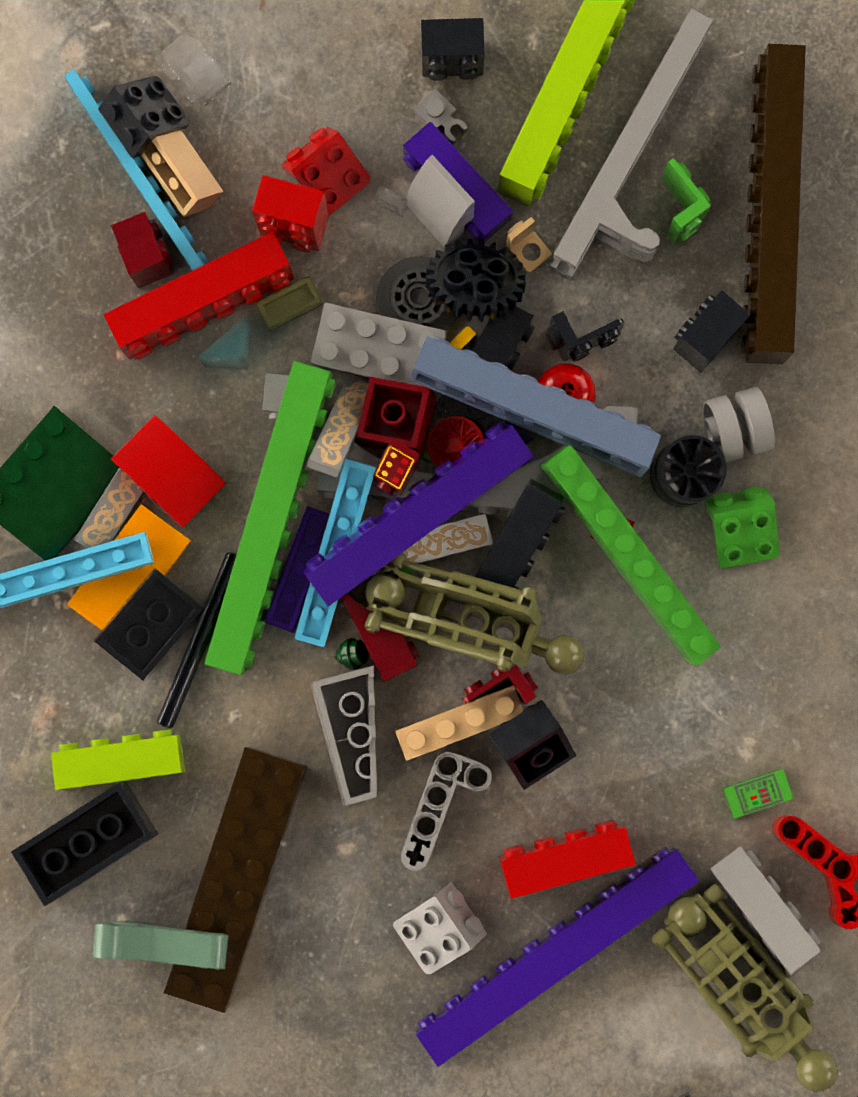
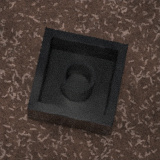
M483 18L421 20L423 77H429L431 80H444L447 76H459L461 79L469 80L477 78V75H483L485 56Z
M722 290L716 297L710 294L694 314L697 319L694 321L690 317L674 337L678 342L673 350L700 373L750 316L745 309Z
M543 700L529 705L522 713L508 722L501 723L493 732L489 733L490 738L523 790L577 756L562 727Z

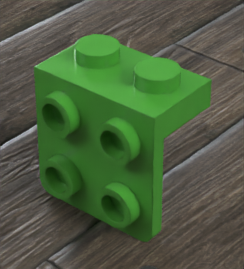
M672 158L667 162L662 180L685 209L673 218L667 232L668 238L675 244L680 239L686 242L698 233L699 230L697 228L704 222L711 205L709 204L710 198L702 187L697 188L691 181V173L682 162L678 164Z
M753 486L741 492L731 494L727 492L718 493L714 497L705 500L706 511L713 522L717 562L721 568L775 559L779 556L775 502L766 487Z

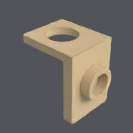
M532 217L524 223L523 221L516 223L508 231L509 235L506 242V247L512 254L516 255V259L523 264L524 269L528 273H531L552 256V252L534 232L536 221ZM528 244H534L540 249V256L534 261L525 259L522 254L523 248Z

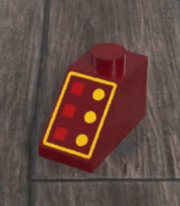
M392 438L373 475L374 481L378 482L376 487L390 496L394 492L401 496L420 464V454Z

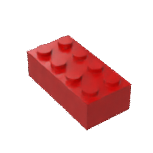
M609 820L595 824L596 830L585 832L583 828L565 832V838L555 841L550 836L535 840V847L524 849L522 845H516L503 849L505 855L498 857L510 898L513 899L636 865L626 827L617 824L616 821Z

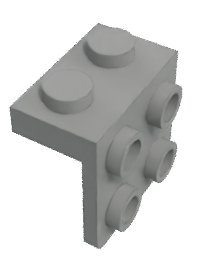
M452 882L443 886L427 901L404 914L393 923L394 929L426 974H432L470 951L487 935L480 919L473 914L465 902L464 896L456 889Z

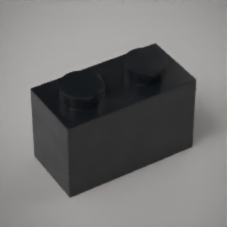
M517 306L515 310L508 308L507 316L497 312L496 320L489 319L472 351L483 360L490 363L498 362L513 370L521 353L517 352L519 345L522 341L527 343L534 332L535 326L531 325L534 315Z

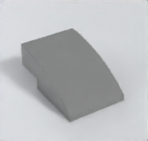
M431 155L425 161L410 186L406 197V206L444 248L445 244L451 245L464 234V226L474 218L475 201L441 163Z

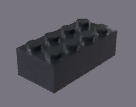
M123 781L11 851L42 904L47 906L157 836L158 832L127 782Z

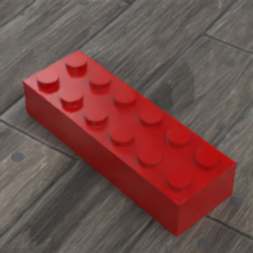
M272 231L103 315L119 348L129 360L132 358L139 360L152 353L151 349L161 344L168 346L180 339L179 335L189 330L191 333L205 328L208 325L207 321L216 317L218 319L226 318L235 312L234 308L244 303L248 306L260 301L263 298L262 294L268 291L278 292L289 286V281L293 280L294 276L290 264Z

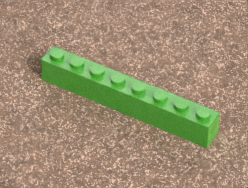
M571 445L563 446L542 462L539 466L560 494L564 496L565 501L687 664L698 666L721 648L720 644Z

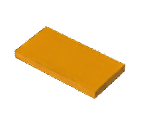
M142 504L115 540L142 532L147 533L155 564L83 584L66 604L101 630L154 568L166 577L192 542Z

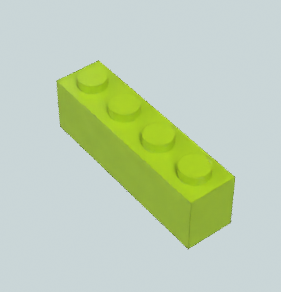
M172 729L153 732V738L141 740L140 734L121 736V743L110 744L109 738L91 740V747L79 748L78 743L59 745L60 751L51 752L55 790L185 772L181 735H172Z

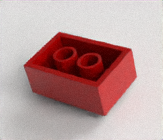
M262 175L252 208L260 235L264 236L273 231L279 244L282 241L291 243L296 250L310 253L311 249L319 251L329 218L324 192Z

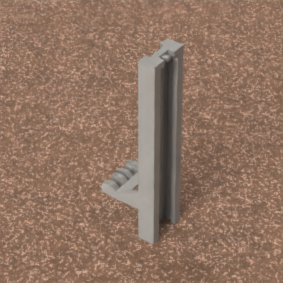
M691 8L553 254L555 259L550 266L551 270L572 280L594 239L635 261H640V263L647 264L653 260V255H655L657 247L660 245V237L649 228L641 230L634 228L616 199L703 46L713 19Z

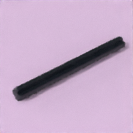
M227 552L223 559L204 609L158 716L157 723L166 728L174 727L217 623L236 558L234 553Z

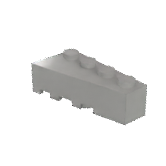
M374 666L312 682L310 685L343 806L376 798Z
M740 846L710 868V873L737 909L740 908L743 912L742 916L750 928L763 938L761 941L765 945L764 947L772 957L782 963L784 966L783 970L790 978L820 955L821 950L818 946L822 942L810 927L807 930L803 928L798 921L801 915L790 901L786 904L778 895L781 889L770 875L766 878L758 869L761 863L750 849L745 852Z

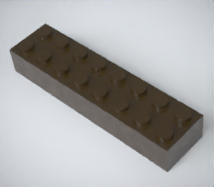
M249 746L244 748L185 930L229 935L225 969L173 964L164 990L165 994L225 1013L229 1008L308 767L307 765Z

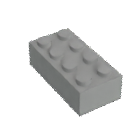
M325 302L311 364L369 379L370 377L423 386L409 380L426 337H439L446 340L447 331Z

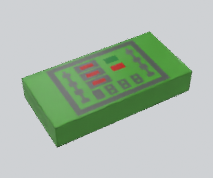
M784 769L722 788L733 819L794 799Z

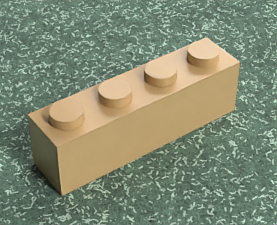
M181 130L155 137L141 155L183 217L209 209L223 193L222 188Z
M513 685L395 732L406 761L496 727L503 722H508L522 713L523 708Z

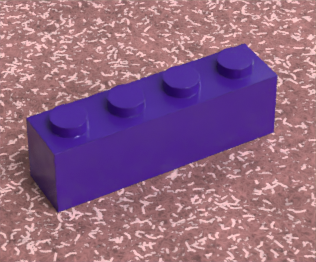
M431 121L403 145V154L405 155L403 160L413 172L419 171L425 161L433 155L475 201L474 218L464 226L474 239L479 237L486 242L512 219V209Z

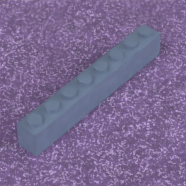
M426 337L409 378L413 382L562 445H571L574 450L638 477H642L649 469L661 437L660 434L653 432L654 430L648 425L634 424L625 420L624 416L617 412L601 410L589 400L575 399L568 396L564 390L558 387L542 385L532 376L516 374L509 371L501 363H490L481 359L473 351L460 350L450 346L448 341L439 337Z

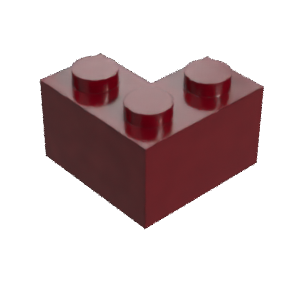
M142 212L111 225L127 272L138 288L172 275L169 265L174 263L163 239H157L162 236L156 219L149 220L146 212Z

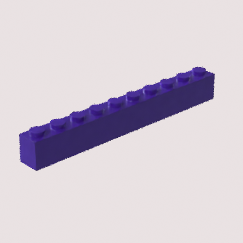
M667 847L662 848L651 857L653 862L645 868H642L641 865L635 867L625 875L628 880L618 887L615 883L608 886L600 893L602 897L593 905L590 902H586L574 911L576 917L567 923L561 920L548 930L550 935L541 942L537 938L532 940L522 948L524 954L517 959L507 958L496 967L498 972L487 979L484 975L470 985L472 991L463 997L460 994L453 996L444 1004L446 1009L435 1016L432 1012L422 1018L417 1023L419 1028L416 1030V1036L437 1067L698 883V878L680 852L674 847L670 850Z

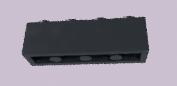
M530 478L475 577L519 589L515 585L520 576L526 578L535 561L531 560L533 553L536 549L542 551L550 537V534L546 533L551 522L557 524L565 511V507L561 506L564 496ZM499 597L500 599L513 602L512 600Z

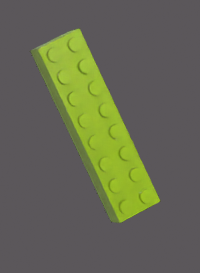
M583 0L502 168L498 183L499 193L531 207L534 199L540 201L547 186L546 182L549 177L547 172L553 174L560 159L559 155L562 150L560 145H567L573 132L572 128L575 123L573 118H580L586 105L585 101L588 93L593 91L599 78L598 74L601 66L606 64L614 39L619 37L627 12L630 13L636 0Z

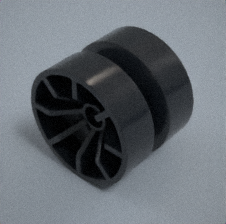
M690 435L679 438L663 448L655 456L650 468L652 487L658 497L669 505L676 507L693 506L712 497L720 490L726 478V460L720 448L705 437Z

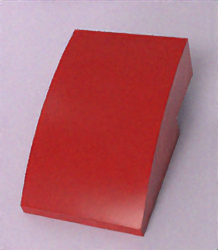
M156 415L111 458L154 503L182 528L226 484L196 452Z

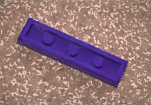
M309 506L306 507L271 605L266 614L265 623L294 633L310 585V581L303 571L307 569L306 563L319 554L329 513Z

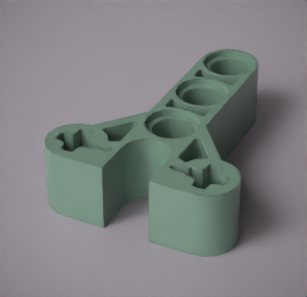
M137 921L101 922L95 925L92 957L225 969L229 935L161 927Z

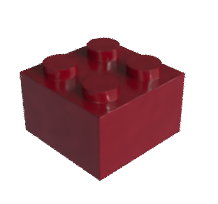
M370 377L357 429V439L363 445L386 449L393 438L416 451L420 456H423L437 398L432 389L424 386Z

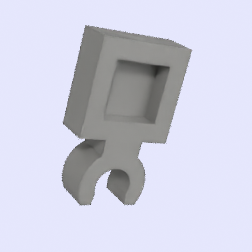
M434 89L413 109L414 114L425 125L431 121L438 130L442 128L445 131L446 139L453 145L456 143V138L451 134L452 129L458 128L464 134L467 132L468 128L464 121L452 118L456 114V108L437 89Z

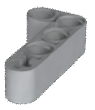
M442 752L437 756L402 848L401 860L406 868L413 871L421 870L429 862L456 785L478 792L489 787L492 781V774L486 765L454 752ZM444 757H452L456 760L457 769L453 774L445 775L439 770V762ZM482 768L486 772V781L482 785L475 786L470 783L468 776L472 769ZM433 787L443 788L446 792L445 801L438 805L431 803L428 799L430 789ZM422 817H430L435 822V829L430 834H423L417 828V822ZM413 834L421 840L431 841L429 846L425 843L422 844L420 854L424 856V859H418L415 864L410 862V856L406 854L407 851L415 849L417 840H411Z

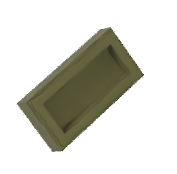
M310 276L255 303L269 332L324 304Z

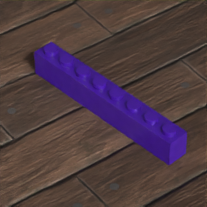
M499 423L485 433L487 438L478 444L472 442L460 451L462 456L451 463L448 460L434 470L436 475L428 481L421 479L409 488L410 494L401 500L395 498L383 507L385 512L374 519L371 516L357 526L359 531L351 537L344 535L331 545L333 550L324 556L318 554L306 563L307 569L303 573L326 605L330 606L533 458V454L515 428L507 423L505 425Z

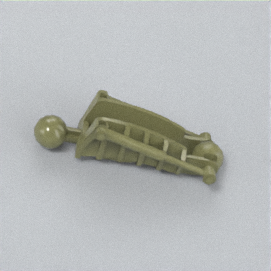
M403 552L387 564L389 567H382L380 573L373 576L366 585L365 594L369 602L367 609L372 613H369L364 627L370 633H378L380 628L413 637L426 641L431 646L496 664L498 670L502 672L510 671L512 663L526 668L531 653L544 657L549 668L557 674H572L580 669L584 662L583 646L572 636L561 635L552 640L537 636L543 620L535 601L537 593L531 587L520 590L455 571L450 573L407 561L406 555ZM404 567L425 574L423 579L399 570H402ZM432 575V576H435V577L443 578V579H446L447 581H446V582H442V581L430 579V576ZM404 585L420 590L413 611L410 614L396 609L405 598L406 590ZM499 597L515 601L516 603L500 599ZM448 600L464 605L461 616L444 610ZM382 616L406 624V627L383 621L384 618ZM470 617H477L483 622V627L478 630L468 627L466 620ZM441 618L446 619V620H449V621H452V622H454V623H450V622L443 621V620H441ZM414 627L416 629L428 632V634L417 630H413L412 628ZM502 627L511 630L513 638L510 640L501 639L497 636L496 630Z
M713 884L704 892L705 895L702 897L696 893L693 897L682 896L674 900L669 907L668 918L663 921L667 927L661 928L651 936L653 938L652 942L657 948L660 947L662 949L665 947L697 986L696 990L741 1043L743 1048L741 1051L744 1055L751 1058L757 1053L775 1062L789 1052L797 1062L796 1075L802 1086L813 1092H824L830 1089L838 1076V1068L834 1058L825 1051L819 1049L812 1050L803 1039L815 1028L808 1011L814 1005L812 1003L814 1000L808 993L802 994L758 938H754L727 906L722 899L725 895L720 885ZM711 904H716L731 923L727 927L710 908ZM710 918L721 932L700 950L696 951L685 937H692L701 933L707 926L708 919ZM734 928L747 941L743 945L731 933V930ZM674 935L690 953L691 957L688 960H685L671 943V938ZM748 949H750L753 952V954L757 957V959L760 961L759 964H757L755 960L747 952ZM738 957H741L752 970L745 977L732 964ZM696 961L706 973L703 979L690 966L693 962ZM725 968H728L739 981L729 990L717 976ZM764 968H766V970L775 979L774 983L765 974V972L763 971ZM712 981L722 993L720 997L710 987L708 982ZM748 983H754L760 988V998L755 1002H748L743 996V988ZM780 988L784 990L792 1001L789 1002L780 992ZM728 1000L738 1012L735 1016L724 1004L725 1001ZM770 1009H777L782 1015V1022L776 1028L768 1027L764 1020L765 1013ZM744 1020L754 1033L750 1035L740 1022Z

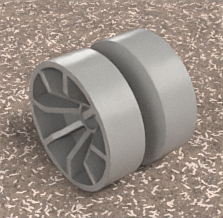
M758 387L736 392L734 407L726 395L704 401V427L707 439L714 442L720 448L726 463L743 458L744 444L751 455L774 450L775 433L771 414L764 395Z

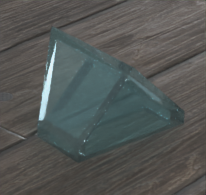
M246 317L242 318L198 356L205 367L249 369L252 327Z

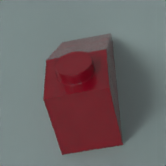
M348 594L342 597L384 683L418 666L415 660L420 658V655L413 641L406 643L404 637L399 633L380 628L378 633L368 632L364 625L371 612Z

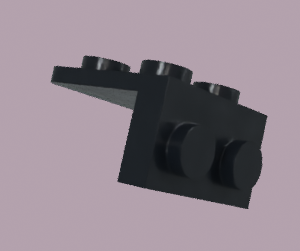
M158 76L114 86L98 108L131 158L141 156L155 137L186 129L190 124L189 118Z
M564 311L552 316L547 329L549 333L546 334V338L553 351L558 350L563 362L569 359L577 362L590 354L589 350L599 345L603 349L617 341L616 337L621 335L620 332L625 323L622 318H619L577 339Z

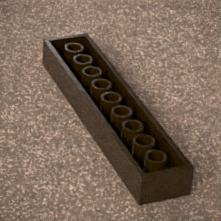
M768 43L764 53L759 54L758 64L753 67L752 83L757 84V92L752 96L751 113H756L755 124L751 125L750 143H755L754 154H750L749 173H753V184H749L747 194L748 203H752V214H748L746 222V232L751 233V242L746 245L745 262L750 263V271L744 278V293H749L748 305L743 307L750 316L745 321L747 323V335H743L741 352L746 354V363L783 365L794 353L806 45Z

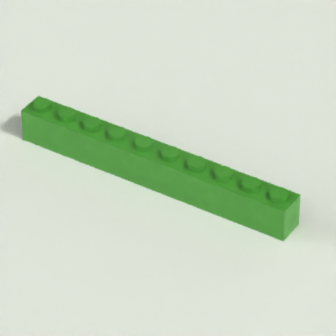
M293 361L205 665L242 675L246 668L251 670L256 651H253L252 647L255 638L260 639L264 629L265 621H261L263 610L269 609L274 592L269 590L272 579H278L283 562L278 559L281 549H287L292 532L287 530L290 518L296 519L299 511L300 501L296 500L299 488H305L309 477V471L305 470V467L317 443V440H314L317 427L323 428L327 415V410H324L323 406L326 397L331 398L335 389L336 380L332 379L333 373Z

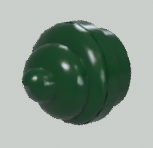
M349 638L340 644L334 658L350 670L358 669L367 662L368 652L362 640Z

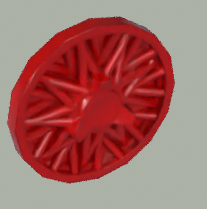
M450 416L440 420L431 429L427 438V451L431 461L438 467L448 460L451 463L462 456L460 451L472 442L480 443L484 440L481 429L472 420L463 416Z

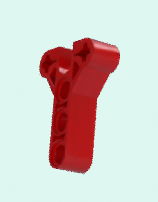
M786 814L778 816L772 825V831L777 840L824 875L831 900L829 907L830 919L845 929L852 930L857 928L858 895L854 890V882L858 878V853H844L796 816ZM787 821H793L796 826V832L790 838H785L782 833V827ZM817 840L821 845V852L818 856L812 858L809 856L807 848L812 841ZM843 860L846 864V871L842 876L836 877L833 873V866L837 861ZM843 908L849 909L850 919L843 918L844 915L841 913Z

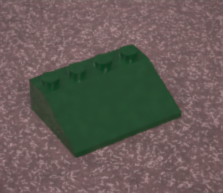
M53 406L0 467V525L43 560L56 558L81 529L119 469L111 460L113 455L57 407Z

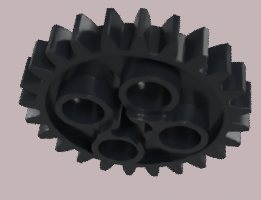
M468 239L467 245H463L459 240H456L455 248L445 244L444 252L437 250L435 258L430 257L429 266L426 268L425 287L429 289L428 296L435 297V306L444 304V313L454 310L455 318L466 314L467 321L469 322L473 316H477L479 321L483 322L484 316L488 315L494 321L496 320L497 312L507 316L508 308L515 310L517 302H522L526 287V272L522 271V263H515V254L506 256V247L498 251L496 250L495 242L488 247L485 246L484 239H481L478 245H474L472 239Z

